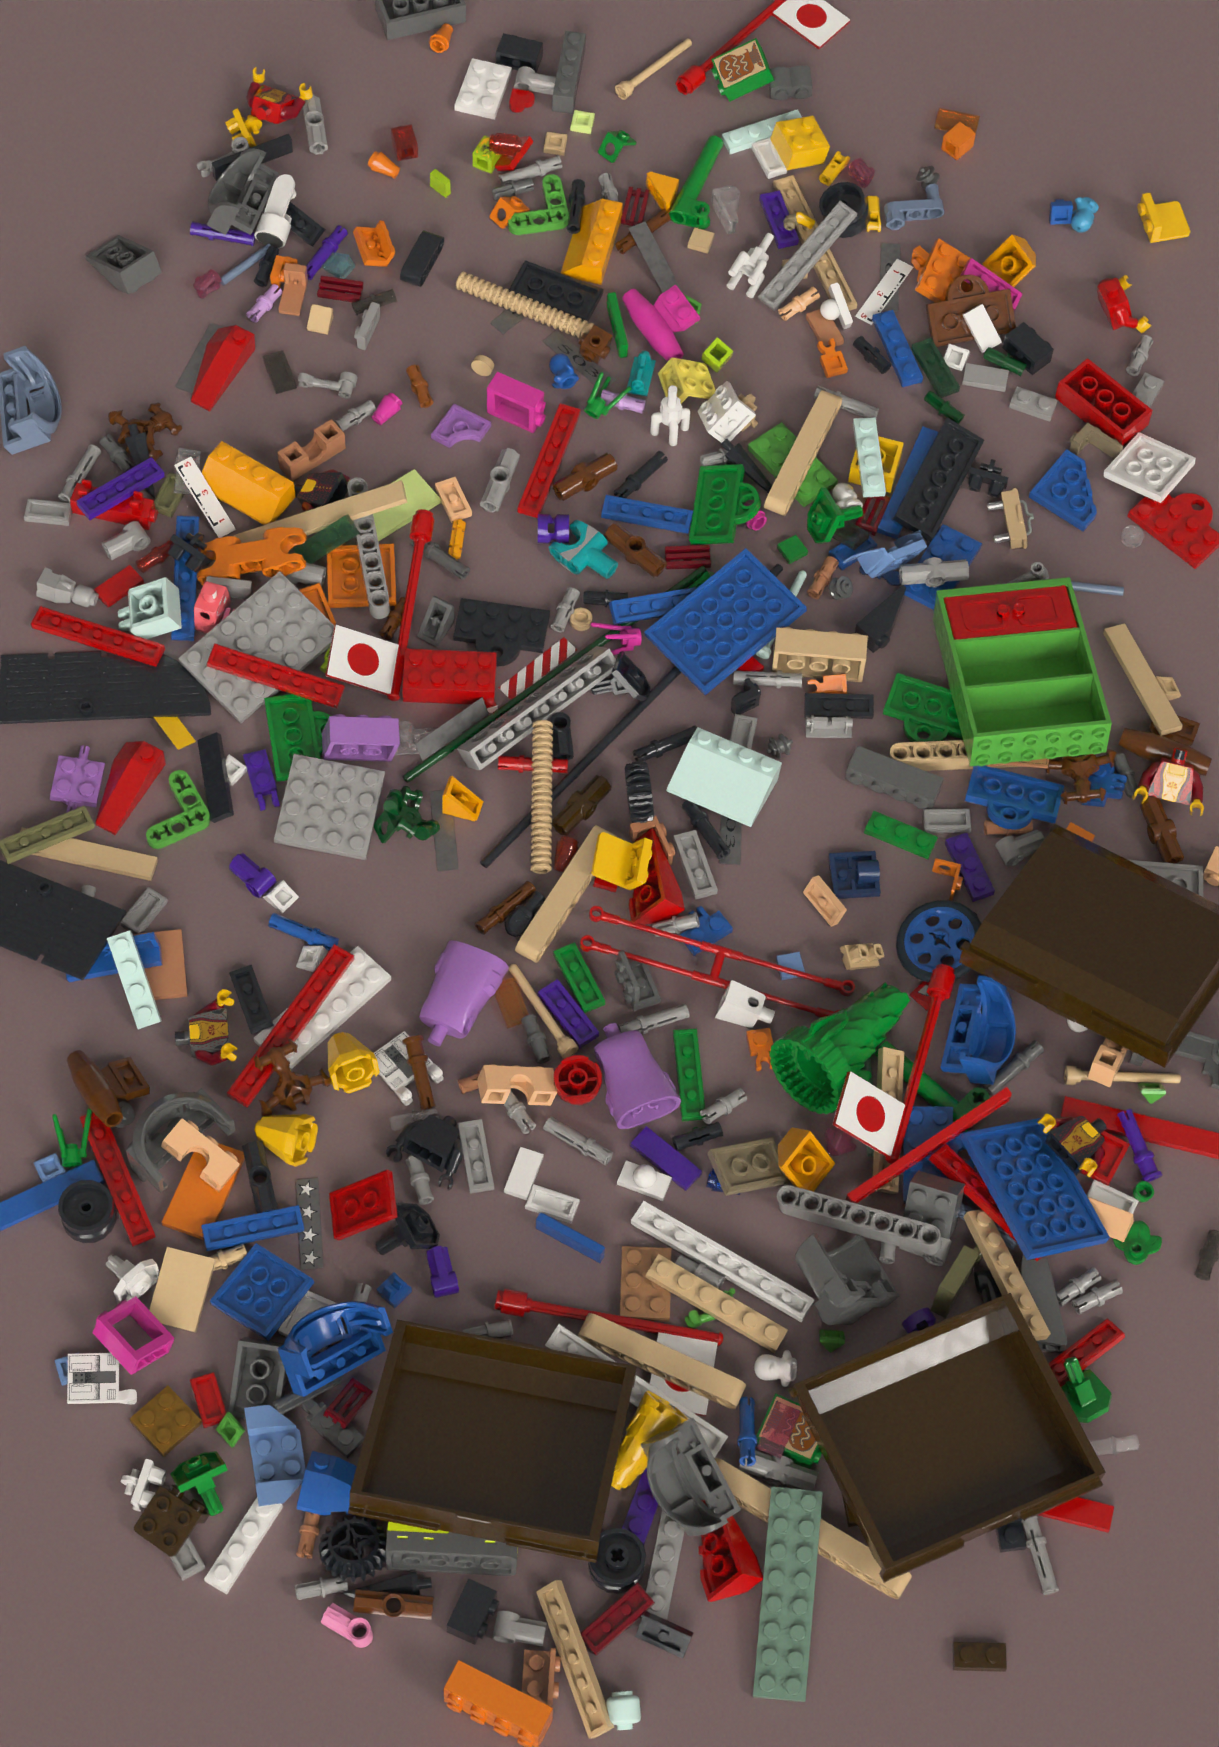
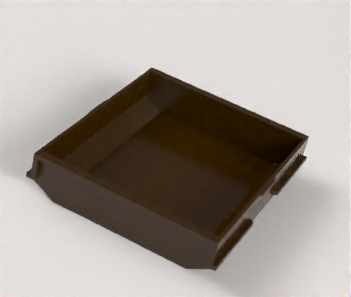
M1054 824L1050 829L1049 835L983 920L971 943L965 941L961 946L960 950L962 952L959 962L1034 1000L1068 1020L1076 1022L1165 1068L1219 990V905Z
M1011 1293L921 1331H913L888 1342L887 1345L800 1381L788 1388L792 1399L798 1398L805 1420L874 1559L881 1567L879 1575L883 1583L962 1549L965 1542L1019 1518L1025 1521L1103 1486L1101 1479L1106 1471Z
M397 1319L352 1482L348 1514L433 1531L442 1530L502 1542L509 1546L596 1563L600 1535L631 1392L635 1384L637 1366Z

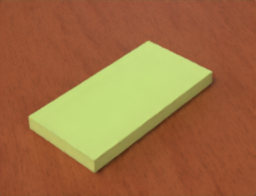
M415 469L394 481L402 480L408 503L373 514L378 542L411 522L417 510L424 509L429 511L441 503L439 496ZM353 521L347 522L354 530Z

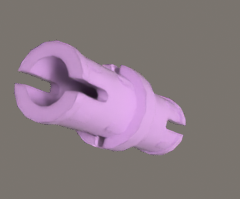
M272 284L264 295H260L256 299L257 303L246 313L248 318L254 315L250 319L252 322H258L266 311L271 310L273 303L282 295L281 288L275 292L279 287L278 285Z
M603 389L601 398L608 405L619 393ZM626 394L614 407H618L622 411L626 409L642 414L646 400L633 398Z

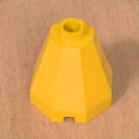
M345 1032L336 1033L328 1041V1071L331 1084L335 1090L342 1088L344 1092L352 1093L366 1088L372 1083L371 1077L373 1075L376 1077L380 1073L374 1053L351 1034Z
M307 1114L269 1115L257 1121L254 1131L259 1142L263 1141V1145L285 1163L296 1167L306 1163L308 1157L304 1156L307 1151L312 1153L315 1147L318 1126L313 1123V1121H316L314 1116Z

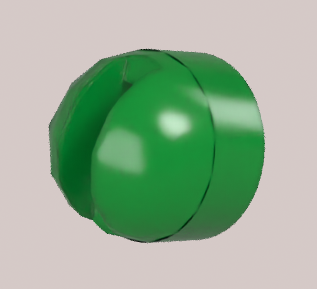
M1141 1181L1134 1187L1132 1194L1140 1203L1147 1202L1153 1197L1154 1188L1150 1183ZM1144 1190H1145L1146 1193H1147V1194H1145V1195H1140V1193L1143 1192Z

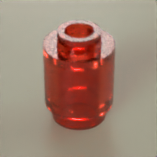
M496 133L490 136L489 150L495 154L516 156L521 151L522 142L519 140L518 135Z

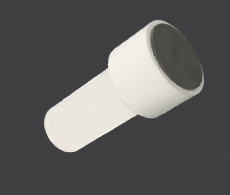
M284 174L275 180L264 214L259 219L254 236L264 245L270 244L274 247L282 248L286 244L292 220L286 214L290 200L296 197L295 181L290 175Z

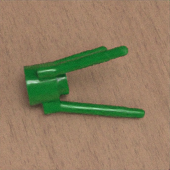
M600 372L584 411L595 419H599L601 414L606 416L609 410L631 390V387H627L612 402L605 406L606 402L601 398L603 389L607 388L611 377L608 376L596 396L604 375L603 372Z
M89 1108L85 1118L81 1148H78L77 1144H66L57 1115H52L61 1150L63 1167L79 1166L82 1164V1158L87 1157L86 1146L92 1114Z

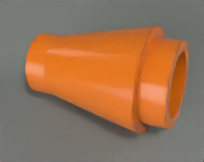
M443 24L430 37V47L433 51L442 53L449 48L453 32L451 25Z
M375 151L368 161V166L371 167L372 171L390 176L393 179L397 177L400 171V167L394 164L382 152Z

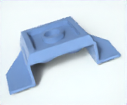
M918 530L895 540V546L887 551L885 548L869 549L847 558L843 563L858 559L864 572L871 578H875L898 569L900 565L907 564L927 548V545L921 535V530Z
M270 1405L244 1408L258 1505L260 1507L282 1504L302 1485L306 1470L300 1430L297 1429L294 1423Z

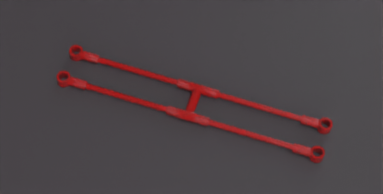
M593 906L589 912V918L593 922L602 920L616 925L622 924L699 947L700 950L716 954L709 975L625 952L628 959L691 977L692 980L727 989L731 981L719 978L724 958L727 957L823 984V986L840 991L844 996H851L855 990V984L851 980L842 982L828 977H818L747 956L743 952L706 941L700 942L622 919L618 915L603 911L600 906ZM597 911L600 913V916H594L592 913ZM585 935L580 940V948L585 952L594 950L618 956V951H621L611 948V945L594 941V938L590 935ZM589 941L591 945L585 946L583 942ZM844 986H850L851 990L846 991ZM760 992L766 996V1000L807 1011L818 1017H826L840 1011L836 1010L834 1012L820 1007L814 1008Z

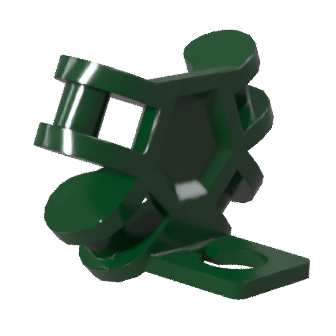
M403 786L400 791L397 789L389 791L383 805L384 811L374 823V829L381 843H386L395 831L398 832L400 829L407 832V838L411 839L414 835L422 841L439 832V823L433 819H422L418 811L423 797L422 790L416 789L412 791L410 787ZM408 799L411 800L410 807L406 806ZM383 822H388L386 834L381 829Z

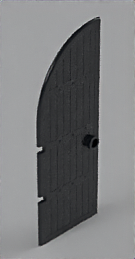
M101 651L55 653V659H49L48 653L1 655L0 724L211 715L210 701L204 686L180 662L166 655H162L156 667L108 652V657H101Z
M0 860V947L34 961H37L39 956L43 955L42 964L84 980L107 945V938L112 937L125 917L126 910Z

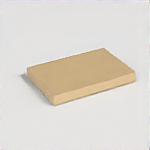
M170 1247L166 1248L149 1309L161 1324L196 1333L216 1259Z

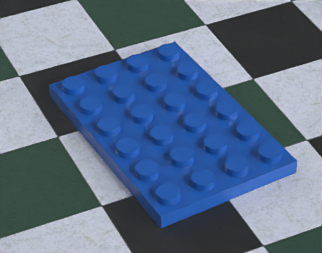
M745 548L644 633L706 695L774 639L776 628L788 627L807 611V607Z
M1041 1118L964 1132L960 1138L1026 1260L1104 1244L1110 1238L1074 1172L1046 1144L1045 1141L1050 1131L1044 1133L1043 1129L1045 1126L1037 1123Z

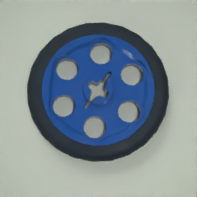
M936 900L925 903L913 910L900 926L896 940L898 958L902 966L912 976L929 982L933 969H936V966L941 964L945 957L954 958V963L950 967L955 970L956 980L971 970V968L959 962L962 951L957 948V944L962 939L969 940L971 943L982 923L970 908L961 903L950 900ZM936 916L939 918V922L935 926H928V918ZM954 919H960L962 925L958 929H952L949 927L950 922ZM922 934L924 939L921 943L914 944L911 942L913 935ZM934 936L936 939L940 940L944 938L946 945H942L941 943L937 945ZM922 954L931 955V960L927 964L919 963V957Z

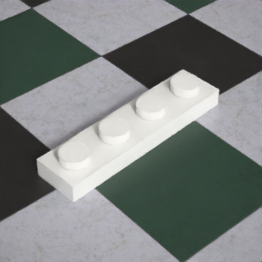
M258 1498L255 1499L204 1578L205 1582L228 1594L283 1508L282 1504L259 1507Z

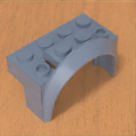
M26 346L4 353V360L12 369L0 373V414L3 446L12 455L50 442L51 434L57 430L62 414L59 391L52 375L43 362ZM42 386L44 387L43 389L29 393L30 390L39 389ZM26 398L29 402L30 415L27 414Z

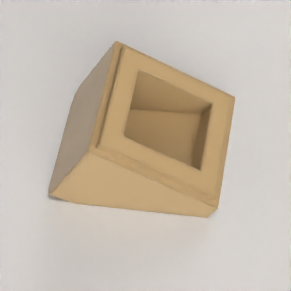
M312 304L307 331L328 335L333 320V309Z
M1155 677L1168 701L1181 696L1173 677Z

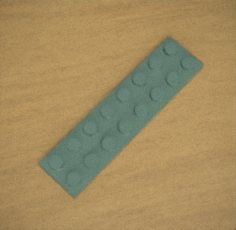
M771 1487L753 1697L795 1702L806 1701L823 1491Z

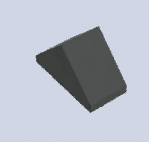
M433 596L417 637L437 647L454 624V605Z

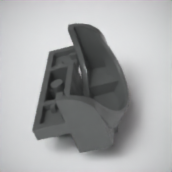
M255 148L245 149L221 174L208 197L211 216L207 226L226 235L232 225L251 235L271 193L273 184L279 175V172L261 163L266 152Z
M689 1418L673 1429L660 1432L640 1444L647 1456V1477L653 1496L663 1511L683 1526L688 1536H701L727 1524V1518L741 1510L694 1418Z

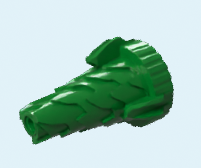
M884 982L875 991H870L863 995L850 1007L842 1008L836 1013L815 1020L811 1023L810 1028L807 1026H795L789 1029L774 1042L769 1055L775 1076L783 1086V1089L801 1106L806 1107L812 1112L829 1114L836 1111L847 1072L851 1071L869 1082L872 1075L870 1071L861 1070L864 1067L863 1063L876 1051L875 1048L887 1038L885 1034L899 1021L900 1016L903 1014L902 1011L910 1002L908 994Z

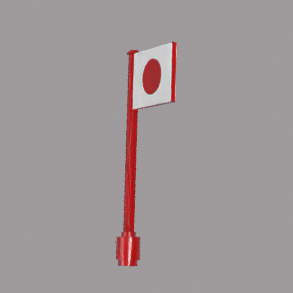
M775 0L700 66L691 65L676 81V87L684 95L691 94L706 81L705 73L714 66L711 59L734 49L771 16L778 19L818 50L850 23V19L824 0Z
M420 509L412 517L409 537L414 542V549L398 644L335 625L325 676L387 695L390 701L400 700L399 693L404 669L405 648L407 649L424 544L432 540L435 522L431 511Z
M945 964L937 965L931 974L927 993L931 997V1003L903 1103L850 1071L847 1072L832 1125L886 1156V1161L889 1164L899 1159L941 1003L951 996L956 977L954 974L955 970Z
M504 1289V1291L498 1290L495 1310H500L502 1314L524 1317L525 1312L530 1313L531 1311L585 1321L588 1313L596 1314L628 1329L658 1334V1343L713 1368L717 1346H720L723 1342L722 1332L715 1333L533 1301L532 1298H528V1292ZM651 1373L650 1384L694 1414L706 1417L709 1399Z

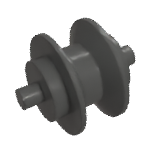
M933 166L920 167L916 177L918 182H922L921 187L924 189L929 184H936L940 177L938 173H934L935 168Z
M846 576L833 578L829 583L831 596L836 600L849 598L853 592V585L850 579Z
M780 733L778 740L772 737L769 738V748L766 751L780 759L781 753L790 754V744L793 741L792 739L788 740L786 736L784 737Z
M125 1101L119 1102L123 1119L115 1126L117 1128H123L131 1124L135 1119L133 1107Z

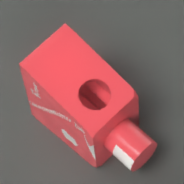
M208 581L204 583L194 606L196 631L208 633L221 622L225 608H229L231 603L227 587Z

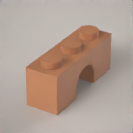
M332 419L314 429V437L306 446L300 447L295 441L278 451L279 468L291 481L296 480L346 449L345 433Z

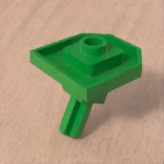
M820 488L807 514V530L815 543H828L831 541L836 529L844 527V521L863 516L862 507L857 505L841 510L827 488Z
M1076 1357L1065 1359L1063 1365L1069 1381L1061 1388L1078 1421L1089 1423L1109 1411L1112 1394L1091 1369L1082 1372Z
M217 1451L204 1452L180 1463L170 1473L180 1493L195 1487L198 1495H201L210 1516H215L224 1510L216 1493V1486L212 1478L228 1469Z

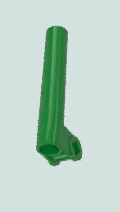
M712 135L706 141L669 211L671 221L674 223L702 230L709 227L710 217L708 214L710 213V206L706 202L698 201L697 198L724 145L721 138Z
M888 1040L878 1048L886 1047L898 1050ZM904 1055L903 1081L908 1084L914 1063ZM924 1071L922 1072L917 1093L932 1107H953V1122L990 1098L989 1093L985 1089L977 1087L970 1090L959 1102Z

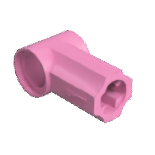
M334 1603L328 1606L323 1614L321 1624L350 1640L354 1646L363 1648L372 1642L373 1632L366 1619L358 1618ZM359 1628L367 1630L366 1634L362 1637L354 1636V1632Z

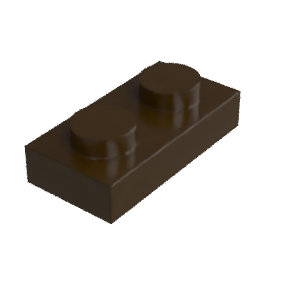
M954 1642L953 1670L1006 1672V1643Z

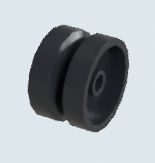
M840 182L830 186L823 192L819 200V208L823 219L839 201H842L857 212V216L839 237H853L861 233L867 227L871 214L862 189L850 182Z
M80 1180L69 1185L63 1191L59 1199L58 1212L66 1233L73 1240L81 1243H95L104 1239L113 1230L116 1223V1210L112 1196L103 1184L93 1180Z
M613 1528L603 1531L600 1535L596 1563L588 1561L589 1574L596 1586L607 1593L620 1594L627 1592L637 1582L639 1583L644 1573L646 1556L643 1543L634 1533L626 1529Z

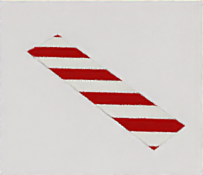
M563 637L498 688L511 700L575 653L577 649Z

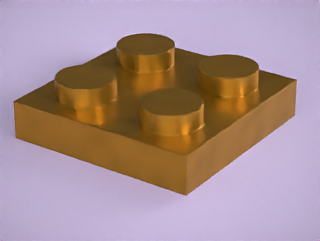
M168 1385L129 1418L130 1422L163 1457L202 1424V1420Z

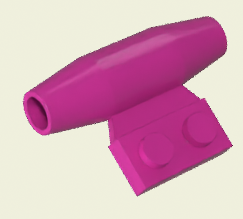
M675 284L659 295L654 306L636 289L626 292L622 300L632 321L651 347L667 362L671 358L681 359L684 353L674 332L685 331L701 319Z

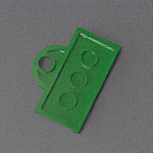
M743 464L700 466L689 535L691 545L734 543L736 525L748 522L758 513L761 499L755 487L748 483H743L745 471ZM754 500L753 504L744 506L746 501Z
M897 673L885 704L883 715L904 721V733L910 742L945 741L948 735L963 740L951 690ZM923 731L928 733L929 737L922 739L917 733Z
M294 694L264 698L277 782L288 780L294 754L320 759V755H323L321 732L324 730L329 716H331L325 712L313 711L311 700Z

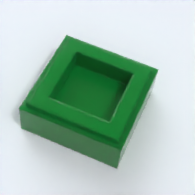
M797 535L777 544L778 551L788 564L808 555L807 548Z

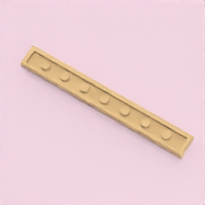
M793 175L773 181L775 190H780L789 215L802 212L815 220ZM816 220L812 229H808L801 224L795 226L796 233L802 244L818 227ZM829 248L813 267L829 299H831L828 291L830 285L839 283L849 311L857 309V302Z
M400 480L236 534L234 537L239 538L241 543L263 540L264 531L277 527L301 528L306 535H310L408 503L404 484Z

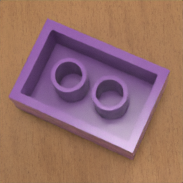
M343 714L329 716L322 732L323 760L391 762L400 745L399 719L390 716L369 718L367 715L346 717Z

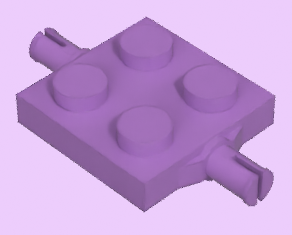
M84 745L80 746L78 757L72 758L60 755L58 757L50 800L63 802L68 805L66 813L84 805L97 807L105 763L89 760L90 748L88 746L85 747V752Z

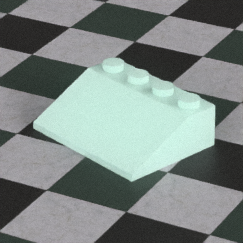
M697 727L688 742L666 791L751 827L778 781L782 762Z

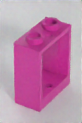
M497 372L487 386V413L531 433H534L538 426L541 427L546 417L544 414L546 402H544V392Z
M136 1296L128 1301H121L115 1309L109 1312H102L96 1318V1325L93 1330V1334L131 1375L169 1353L175 1339ZM129 1315L152 1339L151 1342L136 1351L112 1326Z

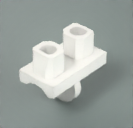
M145 1459L139 1479L140 1471L137 1469H132L130 1476L123 1475L121 1483L126 1485L124 1492L126 1495H132L135 1488L131 1504H133V1510L141 1511L142 1507L146 1508L155 1495V1492L148 1491L150 1483L163 1486L167 1476L165 1470L154 1466V1462L149 1459Z

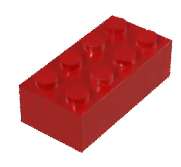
M1088 358L1058 383L1055 398L1086 424L1089 423L1099 428L1110 438L1116 439L1123 447L1138 432H1141L1149 425L1153 411Z
M405 648L402 686L403 702L472 705L480 698H483L485 705L494 706L497 652Z

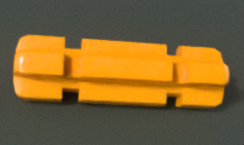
M462 519L454 520L452 524L448 554L455 559H460L462 553L460 549L463 546V531H465L466 522Z

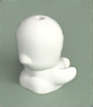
M838 483L834 487L832 496L841 510L857 505L863 506L862 502L857 499V494L850 484Z
M789 1350L783 1352L782 1358L763 1354L755 1361L754 1371L756 1376L762 1380L781 1379V1385L787 1387L796 1378L797 1360L791 1356Z

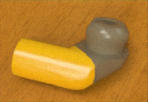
M796 212L787 215L783 223L784 228L791 231L799 224L812 229L815 220L802 212Z

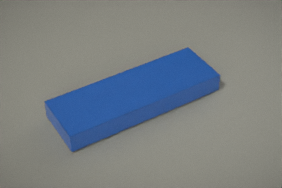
M544 1213L538 1215L536 1219L537 1230L601 1263L605 1254V1247Z

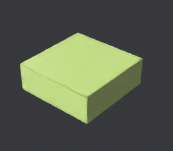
M574 110L570 131L591 134L595 113Z

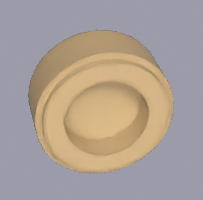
M477 355L471 367L477 374L489 376L494 369V363L487 356Z
M586 608L574 609V613L570 616L572 628L578 631L589 629L592 623V613Z

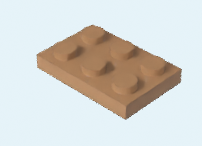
M622 1246L620 1316L647 1321H670V1291L645 1276L658 1254L671 1261L672 1248Z

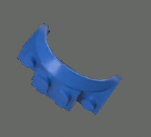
M979 975L978 985H959L941 1069L943 1072L965 1073L970 1083L994 1085L997 1070L1008 1059L1014 1046L1016 1035L1015 1016L1011 1005L1012 999L1006 986L990 977Z

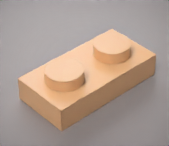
M456 477L435 483L436 492L451 523L454 520L472 516V510Z
M819 875L813 877L803 891L804 895L831 927L837 925L847 911Z

